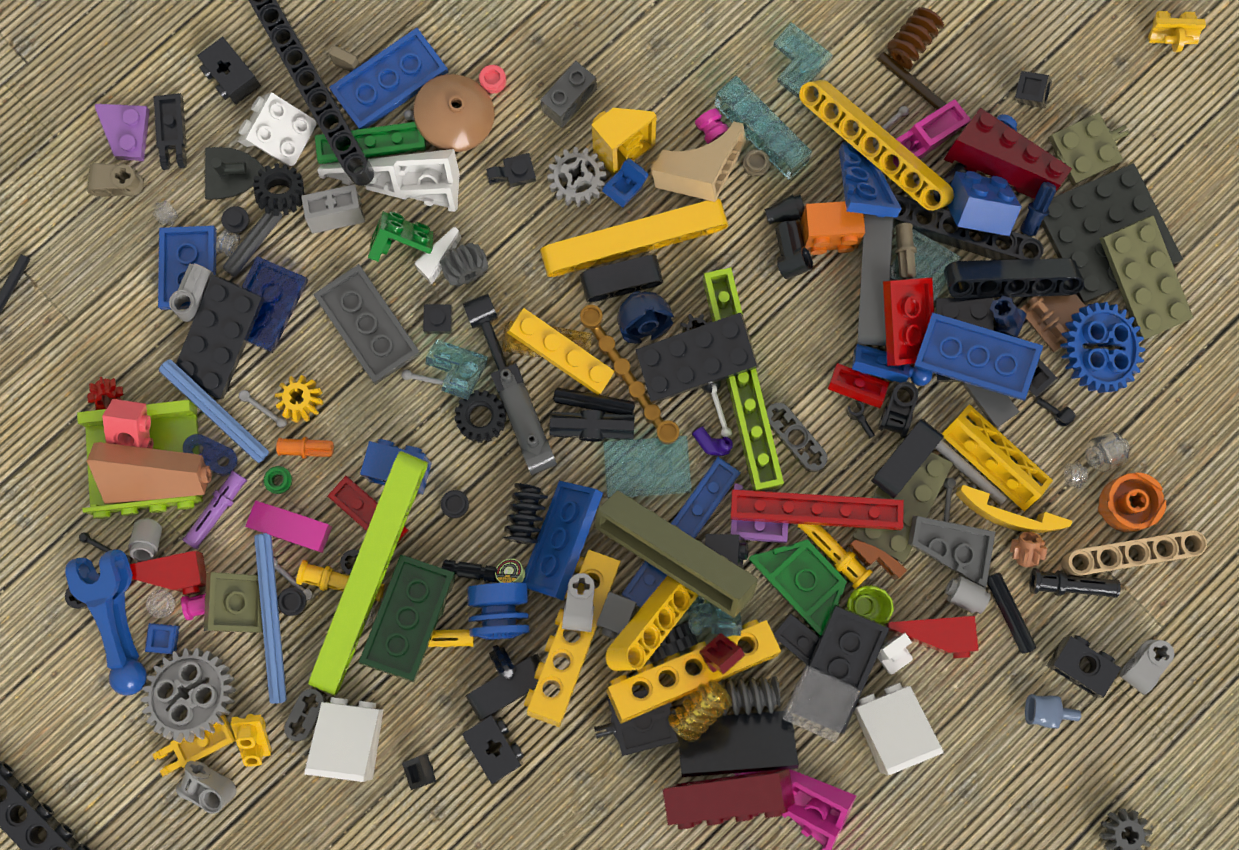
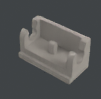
M355 184L301 196L305 220L312 234L365 222L361 209V199Z

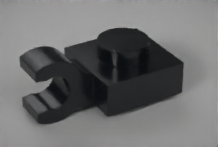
M529 153L503 159L504 167L496 166L486 169L490 185L508 180L511 188L536 181Z

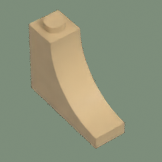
M733 121L729 129L722 136L700 148L686 151L662 150L658 159L654 160L651 165V175L654 179L655 188L716 202L746 144L744 123Z

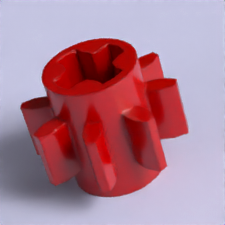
M100 377L95 384H89L90 393L87 394L88 403L95 402V410L107 409L112 399L121 400V396L124 395L123 387H116L115 378L110 380Z

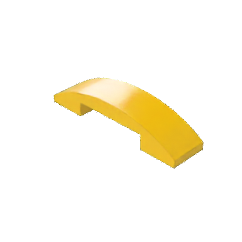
M965 485L958 487L955 493L976 514L990 522L1012 530L1046 533L1068 528L1072 524L1071 520L1047 512L1039 514L1037 519L1033 520L987 505L990 493Z

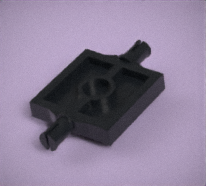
M647 689L633 693L637 698H644L648 694ZM608 699L611 710V723L594 726L595 732L607 730L596 733L597 739L614 734L619 742L622 756L678 742L675 718L692 714L691 709L679 711L690 707L689 702L673 707L671 703H668L620 724L611 701Z

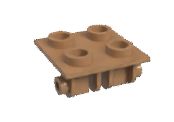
M1074 294L1070 296H1035L1020 309L1027 314L1026 320L1049 348L1055 352L1060 348V344L1067 343V339L1061 335L1064 332L1070 331L1065 323L1073 321L1071 315L1078 313L1079 308L1086 306Z

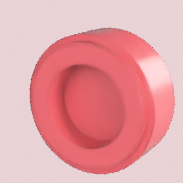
M497 65L484 67L479 74L480 85L487 93H499L506 86L504 70Z

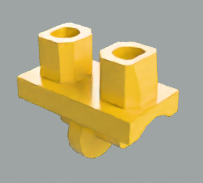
M1158 11L1148 36L1149 43L1172 44L1174 52H1181L1184 44H1198L1201 31L1206 26L1205 19H1197L1195 12H1184L1179 18H1171L1168 11Z
M248 714L245 719L232 717L231 726L244 766H260L263 756H271L272 750L264 718L261 715Z

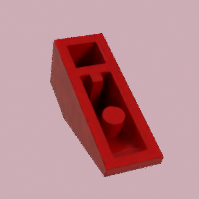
M196 550L129 564L132 571V579L179 591L183 595L200 593V588L206 587L204 556L202 552Z
M975 616L897 621L884 624L890 628V632L898 635L906 633L912 641L944 654L953 653V659L971 657L970 652L979 651Z

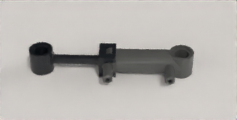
M487 293L462 303L472 329L481 327L498 371L490 374L531 476L557 466L517 363L508 366L491 323L498 319L489 294Z

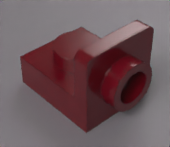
M722 633L699 651L709 670L712 672L718 670L722 674H725L745 656L742 648Z

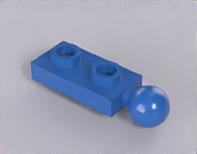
M857 344L854 349L852 370L899 383L907 382L908 378H910L918 386H925L932 380V372L916 368L915 366L911 367L910 364L887 366V352L860 344Z

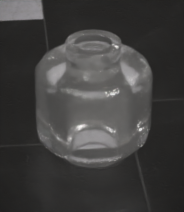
M1107 432L1092 438L1088 442L1085 457L1092 468L1101 472H1109L1128 462L1130 446L1127 440L1118 433Z

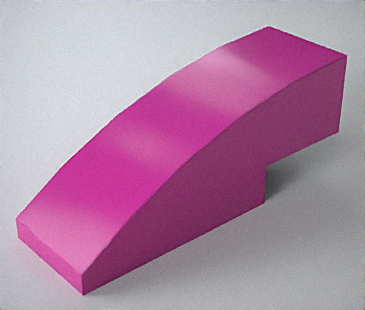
M954 99L914 124L911 130L896 140L916 157L922 159L966 126L971 119ZM894 155L893 163L896 167H898L899 160Z
M256 500L245 526L323 553L332 526Z

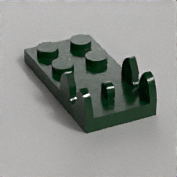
M400 555L363 649L359 664L415 683L438 619L444 613L447 595L453 589L455 573Z

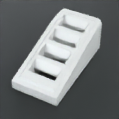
M453 227L433 245L431 254L425 252L414 263L417 270L430 284L436 280L441 272L440 262L445 258V254L453 251V248L455 249L461 240L460 232L456 227Z

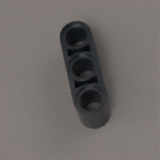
M656 255L642 256L597 267L580 274L587 302L602 301L663 284Z
M921 418L876 473L871 482L894 499L939 444L944 435Z
M538 653L514 666L516 672L511 674L512 679L507 680L506 677L497 676L466 695L479 721L526 695L529 689L534 690L536 688L538 679H535L534 676L539 663L542 662Z

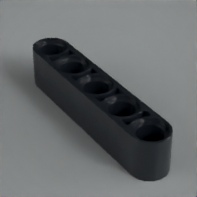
M1069 258L954 261L949 263L944 269V277L949 293L954 298L1070 296L1079 293L1084 287V280L1076 261Z

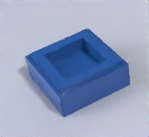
M149 623L145 652L173 654L177 649L180 626Z

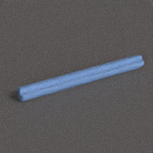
M262 533L255 535L254 539L269 702L271 704L286 702L287 697L272 536Z

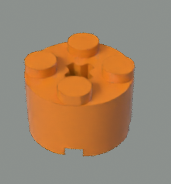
M1142 472L1122 475L1110 481L1103 488L1099 497L1098 512L1106 523L1115 530L1133 533L1156 524L1165 513L1166 500H1164L1163 488L1155 478ZM1129 498H1132V499H1133L1132 504H1133L1135 507H1132V506L1130 505L1131 502H1130Z

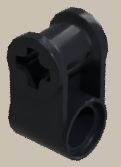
M901 382L891 391L881 415L878 430L886 429L900 434V437L905 439L912 422L919 394L914 384ZM898 390H906L910 394V401L907 403L901 402L897 397Z

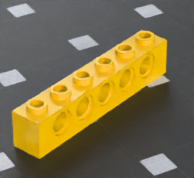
M589 549L586 557L580 556L575 572L587 574L599 583V586L594 589L591 632L562 629L564 609L560 608L555 621V625L559 626L556 636H549L544 650L549 653L545 663H539L534 676L535 679H538L535 690L529 689L524 702V706L528 707L527 716L557 727L561 726L596 632V624L619 570V560ZM579 583L578 588H576L580 595H583L584 590H587L584 588L583 583ZM567 631H575L579 634L580 638L578 641L570 643L564 639L563 635ZM558 657H564L569 661L570 665L566 669L560 670L554 666L553 662ZM548 684H554L559 688L560 692L555 697H548L543 693V688Z
M757 619L752 620L741 626L743 630L734 634L731 630L722 633L737 645L739 641H747L752 647V651L744 653L745 656L725 674L718 670L715 672L709 670L699 653L707 645L703 641L690 647L691 652L680 656V653L677 652L664 658L665 663L654 667L653 663L638 669V674L633 677L627 678V675H622L610 681L611 686L607 688V694L620 724L776 658L781 653V650L767 620L758 623ZM687 663L697 664L700 674L695 676L688 674L685 665ZM661 674H669L672 676L674 684L670 687L661 685L659 676ZM635 685H642L647 689L648 694L644 698H637L633 695L632 688Z

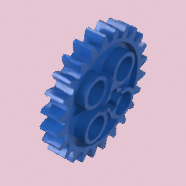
M1097 302L1079 308L1078 313L1071 315L1073 321L1065 323L1070 331L1061 334L1067 339V343L1060 344V347L1067 349V353L1061 356L1062 359H1069L1065 369L1073 368L1074 372L1071 378H1080L1079 386L1088 385V391L1097 390L1098 393H1109L1126 388L1127 382L1135 380L1132 374L1140 373V369L1136 364L1144 362L1138 356L1140 352L1145 351V348L1139 346V342L1143 341L1144 337H1137L1136 335L1140 330V326L1133 327L1131 324L1135 318H1125L1127 310L1118 311L1117 304L1109 305L1108 302L1098 304ZM1083 345H1098L1099 347L1118 346L1122 347L1123 350L1115 349L1108 351L1106 348L1085 349Z

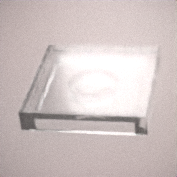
M806 665L786 706L782 719L836 743L860 693V689Z

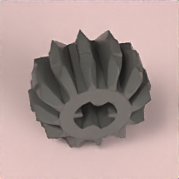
M468 243L465 246L461 244L460 247L453 248V251L445 254V258L440 262L444 277L449 281L450 285L456 286L468 285L471 281H476L489 268L484 250L480 248L479 244Z
M1120 808L1118 815L1113 812L1108 813L1110 823L1101 822V826L1107 828V832L1099 834L1100 838L1108 840L1104 845L1106 850H1142L1141 846H1151V843L1145 840V836L1152 835V831L1143 829L1148 821L1145 818L1138 819L1137 811L1131 810L1128 813L1126 809ZM1125 829L1130 831V836H1125L1126 839L1121 837L1122 831L1126 832Z

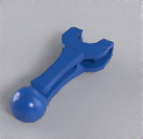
M118 549L106 552L99 560L100 575L96 572L91 560L87 558L72 559L65 567L69 590L77 600L87 604L101 633L106 652L107 667L111 669L109 673L110 686L120 695H134L145 686L147 672L145 667L137 661L139 654L133 644L127 622L125 592L132 581V571L127 556Z

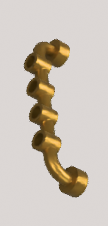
M596 305L585 306L580 313L581 323L584 327L591 329L599 342L600 352L608 355L613 363L615 375L623 378L629 387V396L633 400H637L643 408L644 418L656 428L658 440L667 445L675 443L680 432L678 425L670 420L664 421L660 416V408L650 401L645 393V385L637 381L630 370L629 361L621 357L615 348V340L613 337L608 336L602 328L603 315L601 309Z

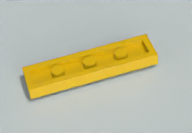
M525 308L521 309L506 332L597 395L602 393L615 372Z

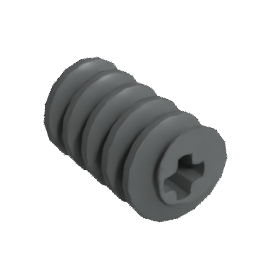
M777 676L772 677L770 685L765 677H761L758 686L754 678H749L747 686L742 678L737 680L736 687H734L731 679H726L724 687L720 683V702L723 716H727L729 707H732L735 715L739 714L741 707H744L747 715H750L752 706H755L758 714L762 713L764 706H767L769 713H773L775 705H778L780 709V689Z

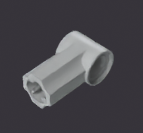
M189 263L178 290L169 299L170 308L184 322L194 320L210 278L213 275L212 271L195 263ZM184 302H191L189 308L180 310V306Z

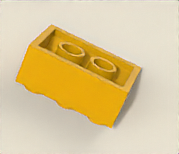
M612 108L607 113L606 111L599 113L593 119L591 124L593 153L598 155L599 161L604 163V167L612 176L621 169L627 158L634 162L656 145L657 116L653 111Z

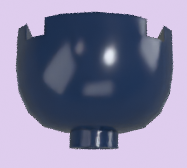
M637 291L630 294L621 304L618 310L617 321L623 339L628 343L639 344L642 343L641 338L651 335L652 341L665 334L673 325L671 318H674V315L667 301L657 293Z

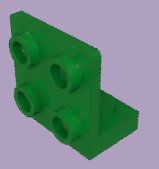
M382 211L370 240L368 258L378 262L381 254L387 255L392 239L431 254L434 232L430 231V228L423 223L415 222L413 224L406 221L402 215L396 212L387 213Z

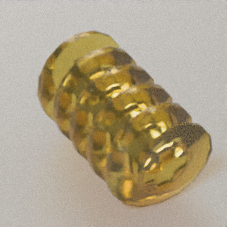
M714 680L709 681V686L701 683L698 686L699 692L693 691L690 694L692 700L685 699L683 701L684 707L678 706L675 709L676 715L670 714L668 716V722L680 737L688 742L698 740L701 737V733H705L709 729V725H713L716 719L724 713V710H727L732 705L728 692Z

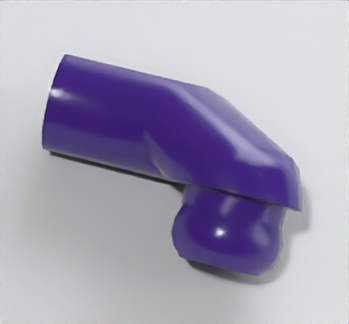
M703 426L692 433V436L708 455L724 456L729 454L733 448V442L730 438H711Z

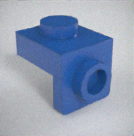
M627 158L621 169L604 185L602 192L623 208L642 189L648 173L640 165Z

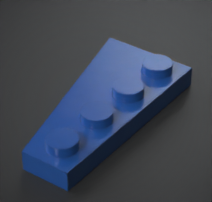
M843 141L839 149L846 212L897 218L902 208L882 171L852 145Z

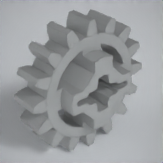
M574 147L571 154L564 149V157L561 158L556 155L554 157L556 165L549 164V171L552 172V174L547 175L548 182L552 183L550 191H557L556 199L558 201L564 197L567 206L572 201H576V206L580 207L583 200L590 205V197L593 196L598 199L600 197L598 189L603 190L605 185L601 181L607 179L606 172L602 171L604 163H596L598 160L596 153L591 157L588 156V148L579 153L578 148ZM587 165L593 169L595 176H593V173L588 172ZM581 170L582 177H578L573 184V177H576ZM559 178L567 183V189L561 185Z

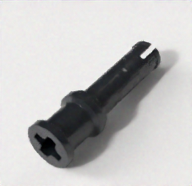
M1033 568L1029 580L1030 592L1033 594L1042 591L1053 592L1056 596H1061L1065 593H1078L1118 598L1121 591V584L1117 579L1070 576L1060 570L1051 573L1041 572L1038 568Z

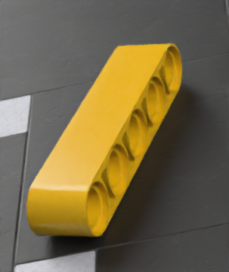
M667 575L607 649L606 662L608 667L614 671L638 670L642 668L699 595Z

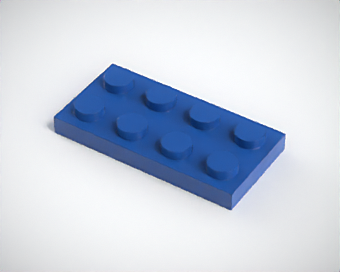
M415 28L329 86V89L358 129H365L418 94L422 86L429 80L437 76L446 75L449 71L419 29Z
M932 313L915 362V367L1025 401L1043 345Z
M559 480L538 535V543H535L525 570V578L522 583H527V589L564 600L569 581L579 561L603 492Z

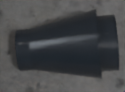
M792 194L775 205L766 208L765 213L769 225L785 221L801 220L800 217H802L805 207L801 195L793 196Z

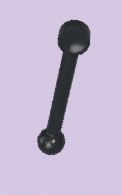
M87 532L79 535L81 543H89L105 553L112 550L90 538ZM126 555L129 564H131L132 558L129 555Z

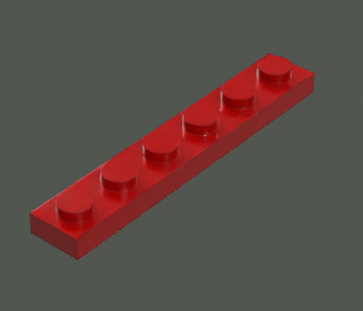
M732 489L730 520L902 530L904 500Z

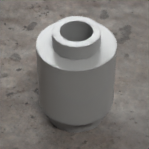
M150 518L141 519L134 523L128 546L130 556L140 562L152 560L153 556L157 554L162 534V527L159 523Z
M958 576L956 580L952 578L945 590V594L948 595L947 601L971 613H983L991 597V594L986 592L984 587L962 576Z

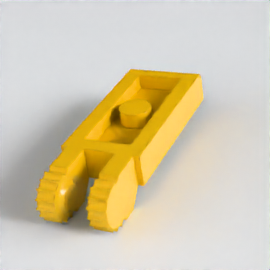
M220 716L224 722L223 725L216 722L213 724L214 734L207 730L204 731L205 738L203 740L194 735L192 743L186 741L185 738H183L181 743L173 740L170 742V745L153 753L154 760H161L172 752H175L178 761L168 764L160 770L162 777L180 768H184L189 761H199L235 742L233 730L226 716Z

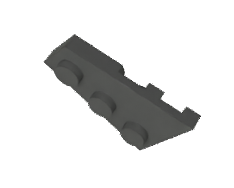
M913 516L908 540L909 545L970 581L986 588L995 531Z

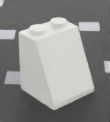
M897 683L885 688L886 694L875 698L873 693L858 700L859 705L855 707L854 712L880 773L891 775L944 753L910 686L902 687L901 683Z
M331 697L330 702H322L305 774L359 782L373 779L383 709H376V703L359 701V706L347 705L348 699Z

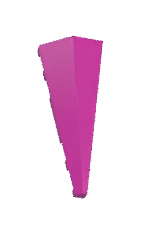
M789 769L795 804L787 808L788 812L782 813V816L784 818L787 816L791 817L802 827L801 833L806 837L811 835L823 845L822 850H832L857 795ZM756 772L734 773V774H735V775H739V774L742 775V774H749V773H756Z

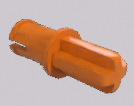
M303 437L302 439L278 438L276 452L278 456H301L303 459H306L307 456L332 457L334 443L328 440H308V437Z

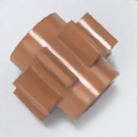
M1024 532L1019 535L1018 540L1012 539L1010 552L1013 553L1012 558L1016 559L1019 565L1035 567L1039 565V560L1046 559L1048 548L1044 547L1045 541L1042 540L1040 535L1033 532Z

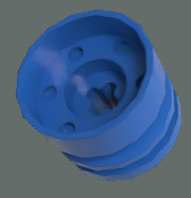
M492 583L467 587L468 606L481 608V614L469 617V622H482V627L469 629L470 637L499 640L511 639L521 634L530 633L529 625L516 624V620L529 618L528 613L516 612V606L528 603L527 583Z

